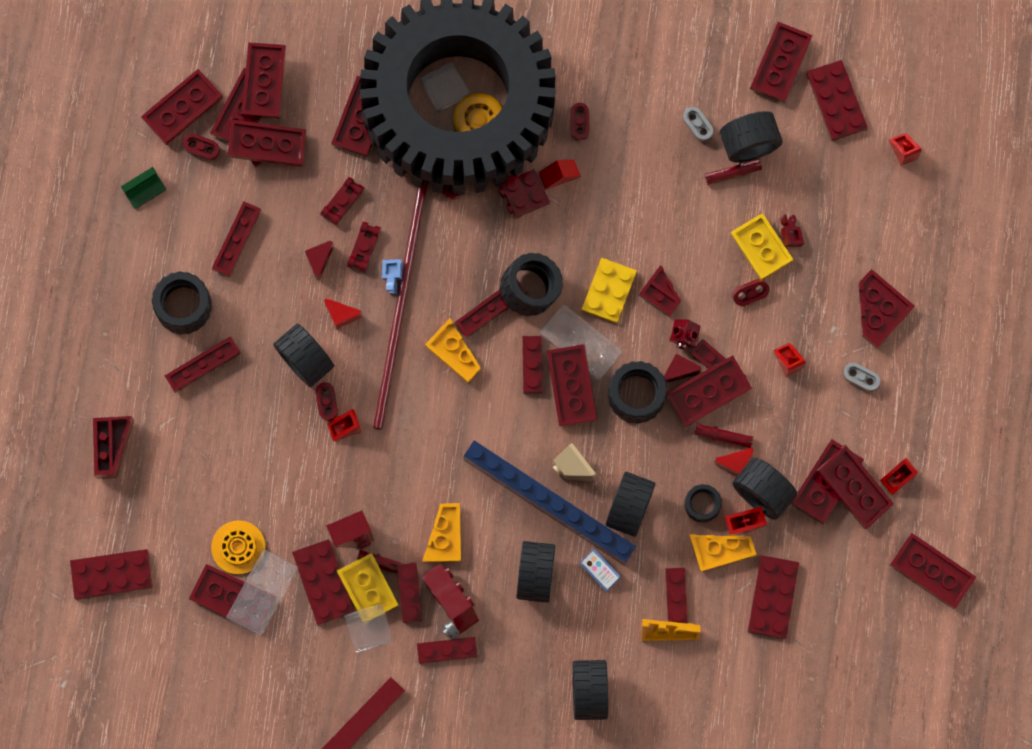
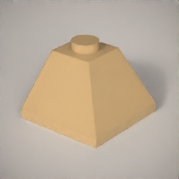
M573 443L567 446L553 460L554 466L552 468L558 476L562 475L564 479L589 483L595 480L596 473Z

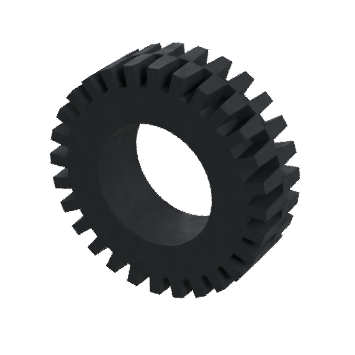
M421 0L420 11L415 12L410 4L402 8L400 22L391 16L385 22V35L377 31L373 37L372 51L367 49L364 56V69H361L360 95L365 129L368 128L372 146H378L380 158L385 164L392 161L394 172L401 178L406 172L410 173L412 184L421 188L425 180L430 181L432 191L442 193L444 185H452L454 195H464L465 185L474 184L476 193L484 192L487 181L493 180L496 187L506 181L508 172H511L513 175H519L523 172L524 161L527 160L532 163L537 157L539 145L544 146L554 115L556 94L555 68H551L552 57L549 49L543 50L542 36L538 31L530 34V21L524 16L515 21L513 8L509 5L504 4L500 12L496 11L494 0H483L481 6L474 5V0H462V3H453L452 0H441L440 5L433 6L431 0ZM461 56L473 58L488 65L499 75L507 90L508 97L501 111L487 124L470 131H447L426 122L415 111L408 95L411 85L418 74L433 62L443 58Z

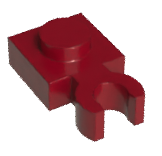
M784 214L780 218V222L784 226L781 229L785 247L803 246L804 240L801 228L795 226L796 216L791 215L788 220L787 215Z

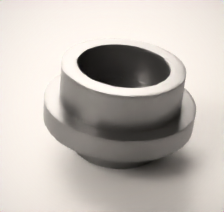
M450 621L443 623V633L449 639L451 637L456 639V635L460 633Z

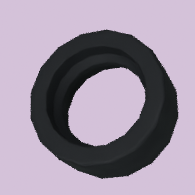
M700 484L689 490L685 497L684 507L691 519L697 522H708L718 515L722 500L714 487ZM705 492L712 496L714 508L708 514H698L692 508V499L697 493Z

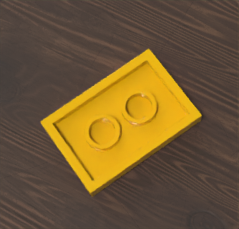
M763 213L730 233L759 279H765L793 262V258Z
M601 258L581 311L617 324L637 270Z
M372 553L337 570L363 623L399 605Z

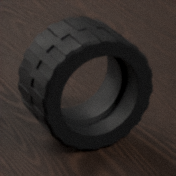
M759 111L741 116L728 122L720 129V135L728 159L734 163L747 162L763 157L777 150L783 143L774 114L770 111Z
M533 252L523 254L516 258L503 273L500 280L501 297L504 299L505 304L512 311L517 312V314L525 316L539 315L545 312L561 294L563 277L560 269L546 255ZM523 270L536 273L545 284V297L534 299L525 295L517 284V273Z
M178 271L170 273L166 277L164 276L156 284L152 293V305L163 327L173 333L189 334L199 330L209 320L212 311V300L205 283L198 276L189 272ZM182 287L195 290L199 295L200 305L194 314L182 319L173 318L167 314L164 302L173 290Z
M300 324L294 325L273 343L279 355L308 387L315 385L335 366L323 348Z
M631 361L630 363L623 364L612 375L609 384L608 399L613 412L619 418L629 423L637 424L655 418L662 410L667 395V384L663 374L652 364L643 361ZM632 376H641L648 379L655 387L653 402L641 409L627 406L619 395L620 385L625 379Z
M752 458L732 482L735 490L753 508L762 506L764 515L774 520L781 516L797 496L796 489L783 474L758 458Z
M627 471L624 472L605 525L636 537L656 483Z
M522 542L516 594L518 600L549 603L555 544Z
M606 660L573 661L574 719H608V674Z

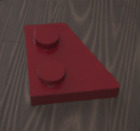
M660 265L641 290L639 296L670 317L681 303V300L675 292L671 281L667 278L663 267Z

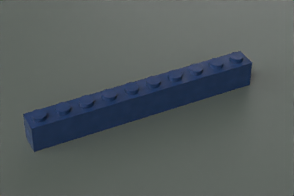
M475 440L464 454V461L624 566L636 549L634 544Z

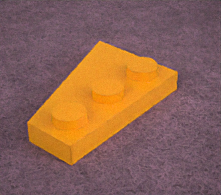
M451 318L425 344V348L467 384L481 369L470 349L464 343L462 336L455 328Z
M460 503L440 504L422 563L461 562Z
M689 534L700 572L757 555L751 536Z
M642 619L641 641L700 640V625Z

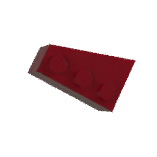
M132 416L93 418L94 476L97 479L117 478L134 424Z
M363 510L326 525L335 547H360L364 549L371 546V542L374 541Z
M440 563L421 576L427 588L444 609L448 618L455 624L460 634L479 622L473 606H475L469 595L467 597L464 596L462 593L464 589L458 581L455 583L452 580L454 575L448 567L444 569Z

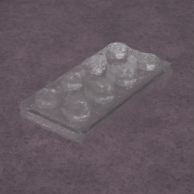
M564 304L539 333L557 349L585 344L590 375L598 381L602 379L623 353V350Z
M263 549L226 618L262 636L298 566Z

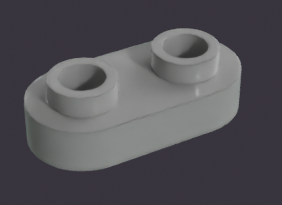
M687 108L683 114V121L697 140L701 142L710 140L713 134L712 125L698 108ZM689 116H695L696 119L690 120ZM704 130L707 134L701 135L700 131Z
M849 363L844 368L843 376L845 380L865 391H875L880 385L878 374L857 363ZM854 371L856 376H851L849 372ZM872 380L873 385H868L866 381Z

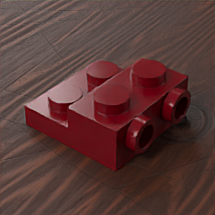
M535 169L519 176L516 174L507 178L498 188L501 197L506 198L508 202L506 207L509 214H513L515 219L550 204Z

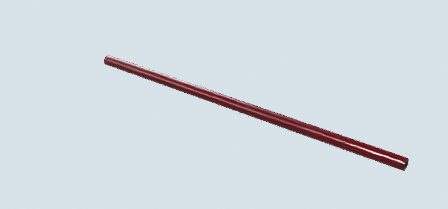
M427 180L424 181L421 188L417 187L403 263L402 280H400L373 425V428L382 430L428 185Z

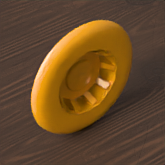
M483 93L468 95L457 104L454 110V127L457 132L470 131L471 128L477 129L495 118L503 107L498 100L490 95Z
M231 521L224 524L215 533L211 544L212 556L222 570L232 574H244L255 569L262 561L265 554V540L261 531L255 525L246 521ZM239 558H245V560L239 561Z

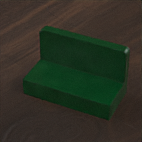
M153 166L121 186L122 191L134 209L139 208L166 191V187Z

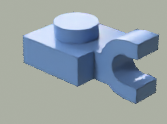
M401 259L383 260L382 279L384 281L387 280L386 291H389L390 295L398 294L397 280H402L403 261Z

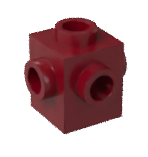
M675 319L669 341L676 344V347L679 349L696 348L701 326L689 319Z

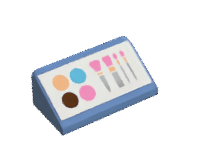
M595 549L580 563L606 592L621 579V576Z

